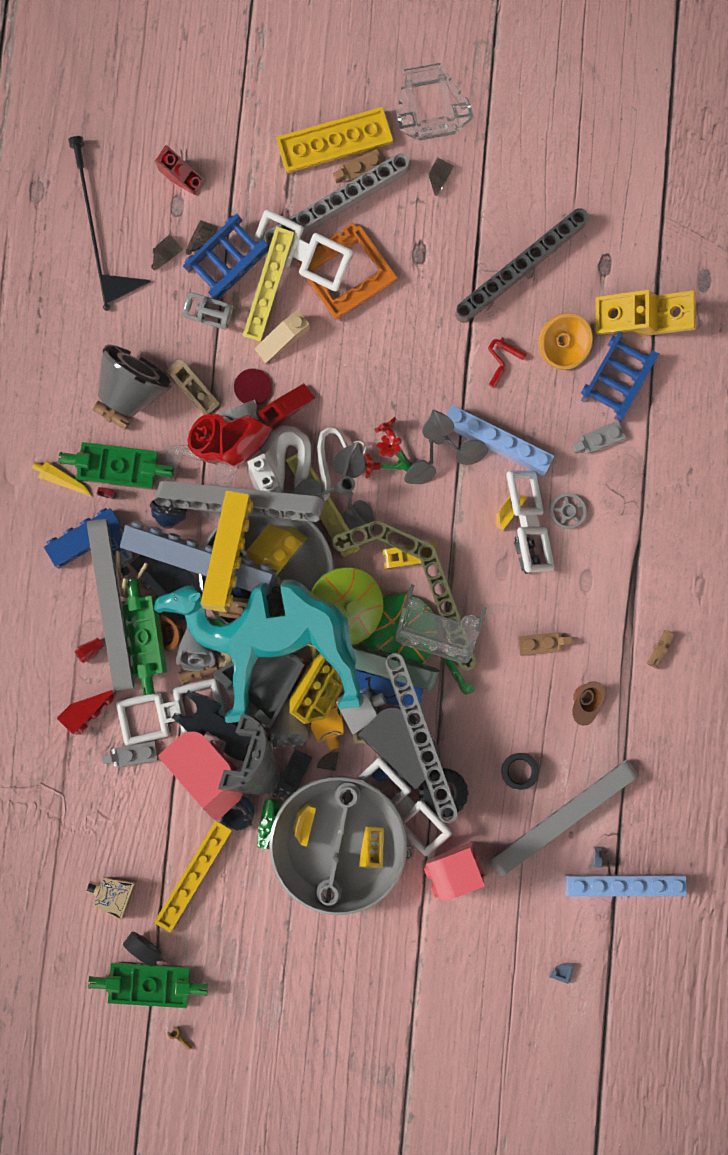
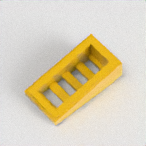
M365 827L359 867L383 868L384 828ZM371 833L377 834V837H371Z

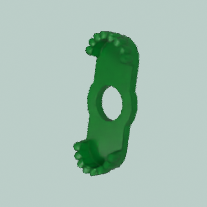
M451 651L444 656L445 664L459 685L460 690L465 695L471 694L475 689L472 684L466 685L461 673L453 663L456 656Z

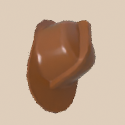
M159 613L164 650L172 651L181 642L183 636L182 626L177 621L170 620L164 614Z
M596 681L588 682L575 690L573 694L572 716L577 724L582 726L589 725L596 718L606 693L601 683Z

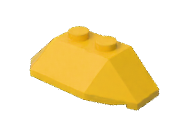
M268 524L246 551V556L254 560L253 563L272 566V569L277 570V577L308 537L293 526Z
M321 654L307 666L290 696V714L304 724L326 719L343 689L339 673Z

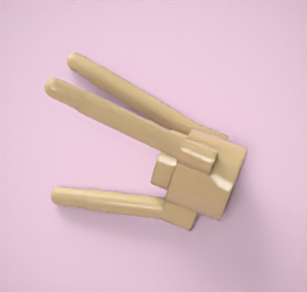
M116 551V568L120 596L129 597L127 580L131 578H122L120 553ZM144 563L143 567L141 568L139 574L136 577V579H139V581L141 579V575L145 572L146 567L148 566L147 563Z

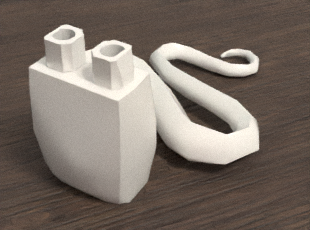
M280 425L270 432L259 455L247 461L249 476L255 490L284 492L285 454L287 447L290 445L295 446L298 450L294 490L301 481L308 479L312 446L306 434L295 426ZM327 427L319 434L317 453L322 482L321 492L331 488L324 448L325 437L330 433L336 434L343 448L349 446L343 432L339 428ZM354 441L353 443H361L364 450L361 454L364 457L365 453H367V445L363 441ZM330 493L322 495L324 498V502L330 496Z

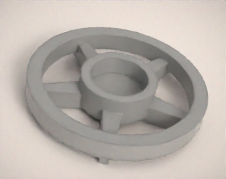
M562 494L551 505V518L557 526L563 529L576 528L586 517L585 503L575 494ZM565 497V504L562 508H554L555 503ZM567 497H573L581 504L574 506L568 502ZM582 506L583 516L579 521L575 514L576 510ZM553 511L561 513L563 517L561 523L556 520ZM572 518L577 522V524L572 526L563 525L566 519Z

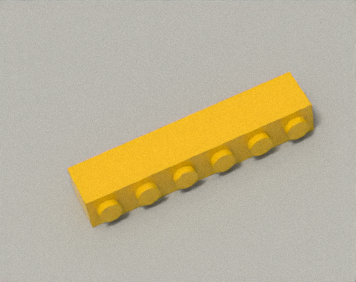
M227 490L225 492L201 599L203 609L227 613V608L232 605L233 595H231V590L236 587L237 576H235V572L241 565L239 554L240 550H244L245 546L244 531H248V513H252L253 502L249 494Z

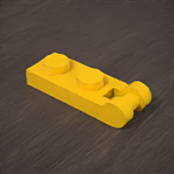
M435 542L429 543V544H431V545L435 548V550H436V543H435ZM415 545L403 546L402 548L412 550ZM424 547L421 550V555L424 558H429L432 555V550ZM396 548L382 550L386 563H384L385 569L421 564L420 559ZM394 554H398L399 561H393Z

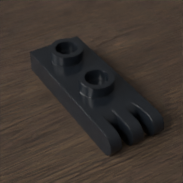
M295 749L272 796L276 798L280 791L282 794L279 800L283 801L285 795L290 797L297 790L313 757Z

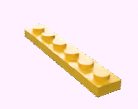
M218 821L213 823L155 919V924L170 933L172 932L232 832L230 828Z

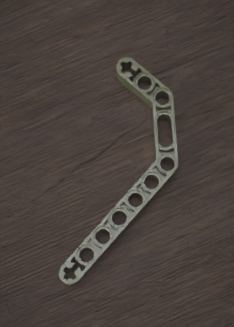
M381 521L370 522L340 533L333 538L332 545L339 552L347 551L377 539L420 559L458 665L463 670H471L475 666V656L436 550L431 544ZM376 524L383 528V532L380 535L372 533L371 529ZM357 531H362L365 535L364 540L361 542H357L353 538L354 533ZM394 532L413 540L415 546L412 550L402 548L390 542L389 535ZM350 534L354 545L350 546V542L344 544V548L336 546L335 543L338 542V538L346 540L348 539L346 535ZM424 547L430 548L432 550L431 557L424 558L421 555V550ZM431 565L438 567L439 572L436 576H431L428 573V568ZM442 583L445 586L443 594L435 592L436 584ZM445 601L450 602L452 605V609L449 612H444L441 609V605ZM455 619L458 622V628L452 631L448 628V623L450 620ZM457 638L465 640L463 648H456L455 640ZM469 650V652H465L466 657L472 660L469 662V666L462 664L464 657L462 654L458 656V652Z

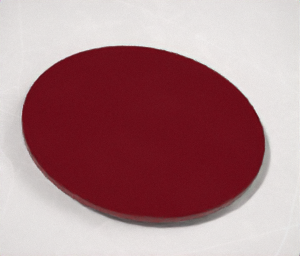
M259 369L244 370L235 379V395L244 404L255 400L256 404L259 405L269 397L271 381L267 374Z

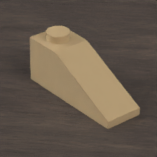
M297 310L282 321L254 350L264 363L267 364L310 331V324Z
M178 359L164 371L204 415L210 414L220 404L182 360Z

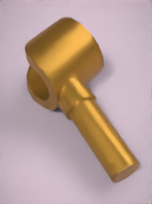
M176 1026L173 1027L177 1031V1035L173 1036L172 1033L168 1032V1037L177 1039L190 1050L192 1046L181 1035V1029Z

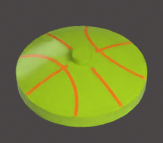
M340 567L325 573L314 585L311 591L312 594L331 601L347 617L352 645L367 639L375 631L383 613V597L378 584L369 574L356 568Z

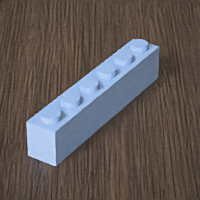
M451 405L447 416L454 423L453 432L469 440L482 441L489 450L531 471H535L541 476H544L554 455L454 405Z
M565 875V895L568 897L686 896V876Z

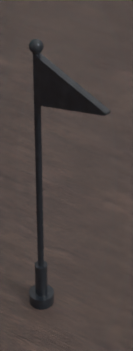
M73 136L68 139L69 147L74 149L77 168L80 170L104 302L103 310L109 311V302L151 281L102 274L83 171L85 166L81 148L84 146V140L82 136Z

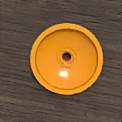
M561 313L552 317L544 325L539 336V351L542 358L547 364L556 369L567 370L578 366L586 359L591 350L593 341L591 328L584 318L574 313Z

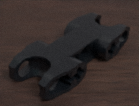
M188 689L185 695L196 704V713L189 717L174 713L172 719L179 723L187 732H198L205 736L206 732H209L223 740L225 744L221 750L236 760L244 761L247 754L246 745L251 740V737L240 736L236 733L239 722H225V717L218 713L222 707L219 702ZM266 734L268 741H270V736Z

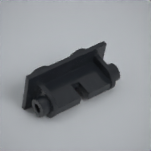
M526 534L531 564H540V559L538 555H535L534 539L532 536L530 537V534ZM517 536L515 537L514 544L517 555L522 553ZM518 558L521 570L524 571L525 574L532 573L525 571L523 558Z

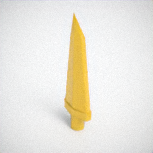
M45 461L44 465L34 462L32 469L40 472L38 478L91 496L84 484L50 462Z

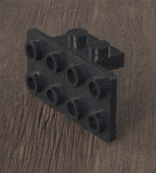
M141 554L132 562V567L138 573L144 563L148 564L145 572L141 575L144 579L141 583L148 590L152 588L157 593L156 598L185 586H193L202 593L200 583L186 569ZM175 613L180 619L185 618V615Z

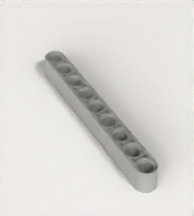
M403 153L396 154L288 219L303 226L304 230L301 235L303 236L404 176L409 169V158ZM398 162H402L405 164V166L398 167L396 164ZM388 172L390 175L387 177H383L380 175V173ZM366 181H371L374 184L372 186H366L364 183ZM351 190H355L358 192V194L355 196H351L348 194V192ZM334 200H340L342 203L340 205H334L332 202ZM319 209H324L326 213L323 215L317 214V211ZM304 218L310 220L308 224H302L300 221ZM282 224L276 225L277 227H280V228H283V229H287V228H288V227H286V226H284V225H282ZM276 226L268 230L264 236L265 243L269 248L271 245L269 239L273 237Z
M169 481L159 483L154 498L155 503L160 506L169 507L173 505L174 508L221 512L227 490L250 495V499L253 502L252 513H248L250 516L308 522L320 520L324 501L317 496Z
M106 518L87 521L114 691L134 689V678L132 677L108 520Z
M391 654L386 659V669L438 817L443 822H453L457 818V809L407 667L400 654ZM391 658H397L400 661L398 668L390 666L389 660ZM402 676L406 679L407 683L404 687H399L396 684L397 677ZM410 695L413 698L412 705H405L402 701L403 696ZM411 714L419 716L420 721L418 724L410 723L409 716ZM419 732L426 735V741L422 744L416 741V734ZM425 751L432 753L433 759L431 762L423 760L422 755ZM432 770L439 772L440 776L437 781H432L429 778V773ZM438 789L445 790V799H437L436 792ZM445 808H450L453 811L450 819L443 817L442 813Z
M628 759L623 761L492 857L489 863L499 877L504 876L635 780L639 774Z

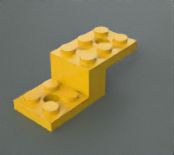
M650 290L596 297L597 335L635 331L641 336L696 330L695 291L656 295ZM680 308L681 313L677 317H673L674 309ZM618 309V316L612 319V311Z

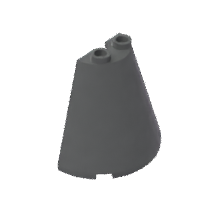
M297 653L278 657H258L254 665L248 691V707L250 715L258 722L261 721L262 725L267 729L274 723L304 667V660ZM232 662L217 670L213 676L221 685H224L225 690L235 699L233 687L234 665Z
M241 714L236 733L240 736L251 737V741L241 772L224 770L218 789L253 795L270 794L274 791L279 780L280 767L276 762L263 727L254 718Z

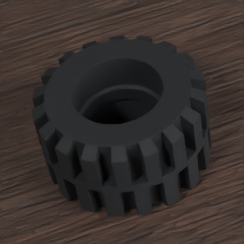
M442 768L446 781L451 783L455 789L453 801L458 814L467 803V796L469 794L467 783L458 772ZM434 770L429 775L430 780L437 781L440 776L439 772ZM424 780L419 786V798L438 816L426 780ZM445 808L442 813L443 817L452 816L453 811L450 808Z

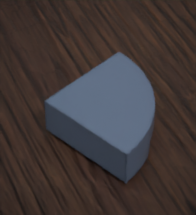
M594 846L593 867L601 868L603 865L601 847Z
M563 963L556 966L551 971L549 977L568 984L574 964Z

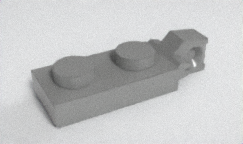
M616 421L579 438L581 442L574 444L572 448L575 454L585 450L586 454L589 452L593 453L624 440L626 437L619 421Z
M153 741L112 749L111 755L102 756L103 764L114 763V767H124L158 761L156 743Z

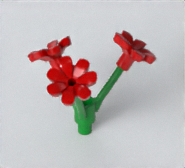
M393 417L387 423L380 424L379 427L375 428V432L385 431L386 433L381 438L383 443H377V448L381 449L380 455L383 457H393L395 454L399 458L397 464L389 465L373 462L370 454L365 453V478H370L373 470L403 469L407 472L413 465V462L408 460L400 447L402 443L401 438H396L391 428L395 421H397L396 417Z

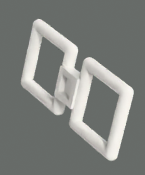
M268 209L265 210L254 240L256 242L262 240L269 219L294 230L284 267L288 268L294 257L302 261L299 270L300 275L332 291H338L353 251L318 233L313 234L309 243L301 239L304 230L302 225ZM318 242L344 254L334 282L308 270Z
M508 471L506 475L513 512L516 516H519L521 527L517 529L524 569L526 572L553 571L555 566L548 530L545 526H539L537 519L538 515L544 513L537 474L535 471ZM515 478L530 479L535 508L520 507ZM526 534H541L546 564H531Z
M210 679L175 687L173 689L175 701L163 704L160 692L117 701L116 707L125 745L130 746L168 737L170 735L168 723L175 721L172 719L174 713L186 716L181 694L187 693L188 689L196 691L211 687L214 700L222 705L218 713L225 717L218 681ZM155 700L161 731L131 737L125 707ZM180 725L181 731L186 733L187 731Z
M377 758L356 779L366 781L379 767L401 789L391 799V802L401 815L407 838L424 856L430 855L452 835V831L424 801L420 800L415 804L407 796L411 792V788L382 758ZM420 810L442 832L427 847L405 825Z

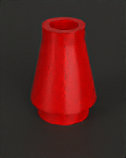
M97 637L90 642L78 646L74 653L84 664L86 661L89 662L104 645Z

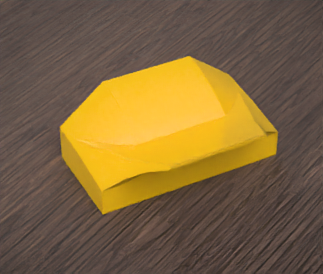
M524 495L518 496L520 507L527 499ZM511 496L508 497L496 514L497 527L502 531L515 516Z
M306 803L297 810L293 826L294 836L300 845L306 847L316 810L315 805Z

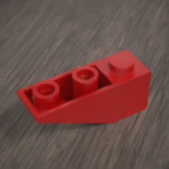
M303 383L272 401L258 412V416L264 424L274 430L313 401L315 397Z
M110 690L72 703L56 719L73 735L82 734L88 728L87 723L91 719L95 720L102 713L100 711L104 705L109 706L114 701L116 692Z

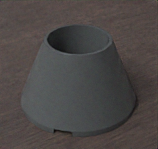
M111 344L105 345L102 352L98 397L107 406L121 414L134 416L171 389V380L154 364L143 357L137 359L131 356V351Z

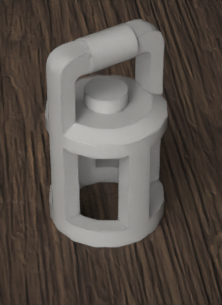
M190 292L185 299L183 316L187 319L226 330L231 320L233 304ZM193 297L202 299L201 303H198L196 307L197 317L188 314L192 306ZM209 302L224 306V312L210 308ZM207 315L220 318L222 321L220 324L205 318Z

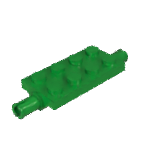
M82 442L79 453L60 452L59 456L61 458H58L59 464L75 465L77 467L76 479L78 481L153 490L154 477L164 476L173 478L172 472H174V466L157 464V451Z
M139 579L127 580L129 598L121 602L132 677L141 678L143 696L155 694L154 674L167 672L159 613L154 609L157 598L156 595L140 596Z
M112 962L110 974L107 977L89 976L88 982H95L88 984V989H106V992H108V1004L187 1008L190 995H208V990H202L208 988V983H191L189 980L190 967L148 966L146 964Z

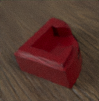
M98 487L97 496L115 499L116 492L113 489Z

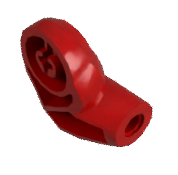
M205 414L199 417L191 427L187 439L188 447L194 455L204 461L237 466L248 461L258 452L273 428L248 415L231 420L227 416L219 414Z

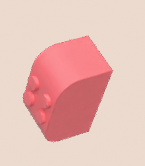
M198 732L184 733L158 755L160 760L202 809L216 822L241 799L243 793L218 789L223 771H236L238 768L213 740L209 742L202 734Z
M472 841L437 854L426 861L424 871L427 878L432 879V892L435 898L439 897L440 902L485 887L486 876Z

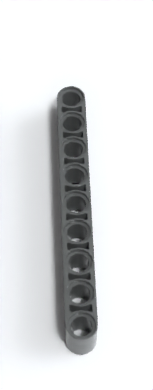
M582 208L575 209L461 301L456 308V319L462 323L470 321L585 227L588 220L587 211ZM574 217H581L583 222L575 221ZM566 228L569 233L563 234L560 229ZM550 239L555 244L550 246L546 243V240ZM538 251L540 256L534 257L531 252ZM517 263H524L526 265V268H519L517 266ZM509 274L512 277V279L505 280L503 278V275ZM495 286L498 291L491 292L488 287ZM476 297L482 298V299H483V303H481V304L476 303V302L474 301V298H476ZM467 309L469 314L464 316L459 311Z

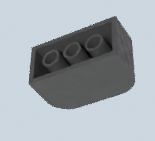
M388 708L381 711L358 736L412 789H416L425 780L402 711L398 708ZM412 714L409 716L410 723L414 725L419 723L415 716ZM422 732L417 733L416 741L421 744L424 743L426 735ZM432 739L436 753L440 761V749L436 742ZM425 751L422 758L425 762H431L433 755L430 751Z

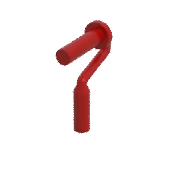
M504 337L500 340L493 339L488 346L489 352L501 365L497 368L488 384L492 388L497 386L505 369V363L493 350L495 344H497L496 349L502 348L521 360L526 356V353L505 342Z

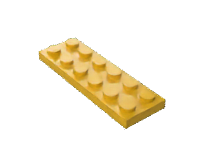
M383 107L277 136L276 142L286 174L393 144V138Z

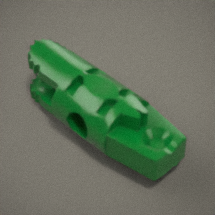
M278 799L265 800L258 828V848L270 849L271 829L280 809Z

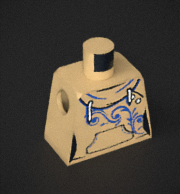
M104 877L101 884L90 881L86 892L96 896L95 906L122 920L136 882Z

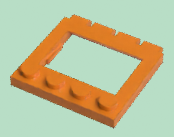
M353 222L342 229L343 236L338 231L329 239L347 248L359 242L379 271L335 300L331 298L326 287L305 277L335 321L397 281L396 275L360 225L356 227ZM321 243L318 244L308 270L313 272L339 255L340 252ZM297 259V261L299 262V265H297V266H298V269L300 270L302 261H300V260Z

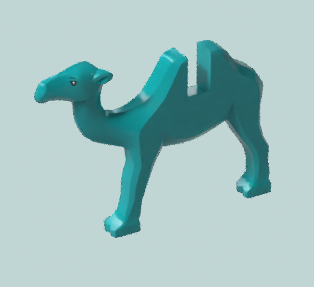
M283 580L280 587L285 615L270 617L264 583L255 586L242 615L233 622L222 626L214 625L208 620L206 609H203L201 605L202 593L193 586H185L158 597L154 609L158 613L166 611L185 615L189 631L199 644L206 648L226 653L231 657L234 665L233 687L235 699L234 707L226 713L225 722L232 723L239 722L241 714L250 716L248 691L253 668L258 657L287 655L309 643L314 645L340 675L345 693L339 699V709L355 708L362 705L363 698L356 674V657L351 643L348 620L337 605L312 594L298 581Z

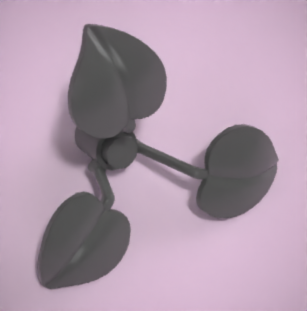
M432 410L422 429L423 436L429 439L430 461L427 463L425 460H420L414 463L407 471L404 481L408 484H425L434 478L436 469L434 466H431L433 464V443L439 445L447 440L458 453L456 456L457 462L463 465L479 462L488 453V448L479 440H469L461 446V449L457 448L448 437L454 430L453 421L447 415Z
M352 444L343 448L335 456L333 461L334 470L339 474H343V478L338 481L336 486L321 492L322 487L318 481L306 479L301 481L292 493L317 496L324 501L322 495L337 490L340 494H348V506L350 508L344 511L343 520L350 530L374 521L373 512L365 501L357 500L352 505V490L355 488L353 478L359 477L365 469V461L358 444Z

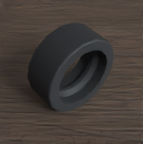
M512 754L502 764V779L513 789H528L538 779V764L528 754ZM516 760L526 761L531 767L530 778L523 783L513 781L508 772L511 763Z
M133 931L123 943L128 952L148 966H153L162 955L161 951L153 943Z

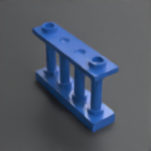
M237 213L234 216H230L225 221V225L194 255H190L183 265L188 273L194 270L210 286L208 293L213 299L219 300L269 251V246L263 240L256 242L239 225L243 220ZM233 230L251 247V251L246 256L242 255L226 239ZM219 243L237 260V265L229 269L212 251ZM206 256L224 274V277L219 282H215L199 265Z
M621 332L616 337L612 336L608 343L610 349L589 385L585 384L580 393L583 395L581 399L583 402L587 396H590L612 408L616 413L614 419L619 422L626 415L659 355L654 350L649 355H644L620 342L619 339L623 334ZM614 348L641 361L643 365L641 370L635 371L611 358L610 355ZM605 364L632 377L633 385L626 387L602 374L601 371ZM596 380L623 393L622 396L625 397L623 403H617L593 390L592 388Z

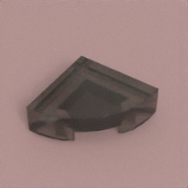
M330 752L324 755L319 760L316 768L336 771L339 752Z

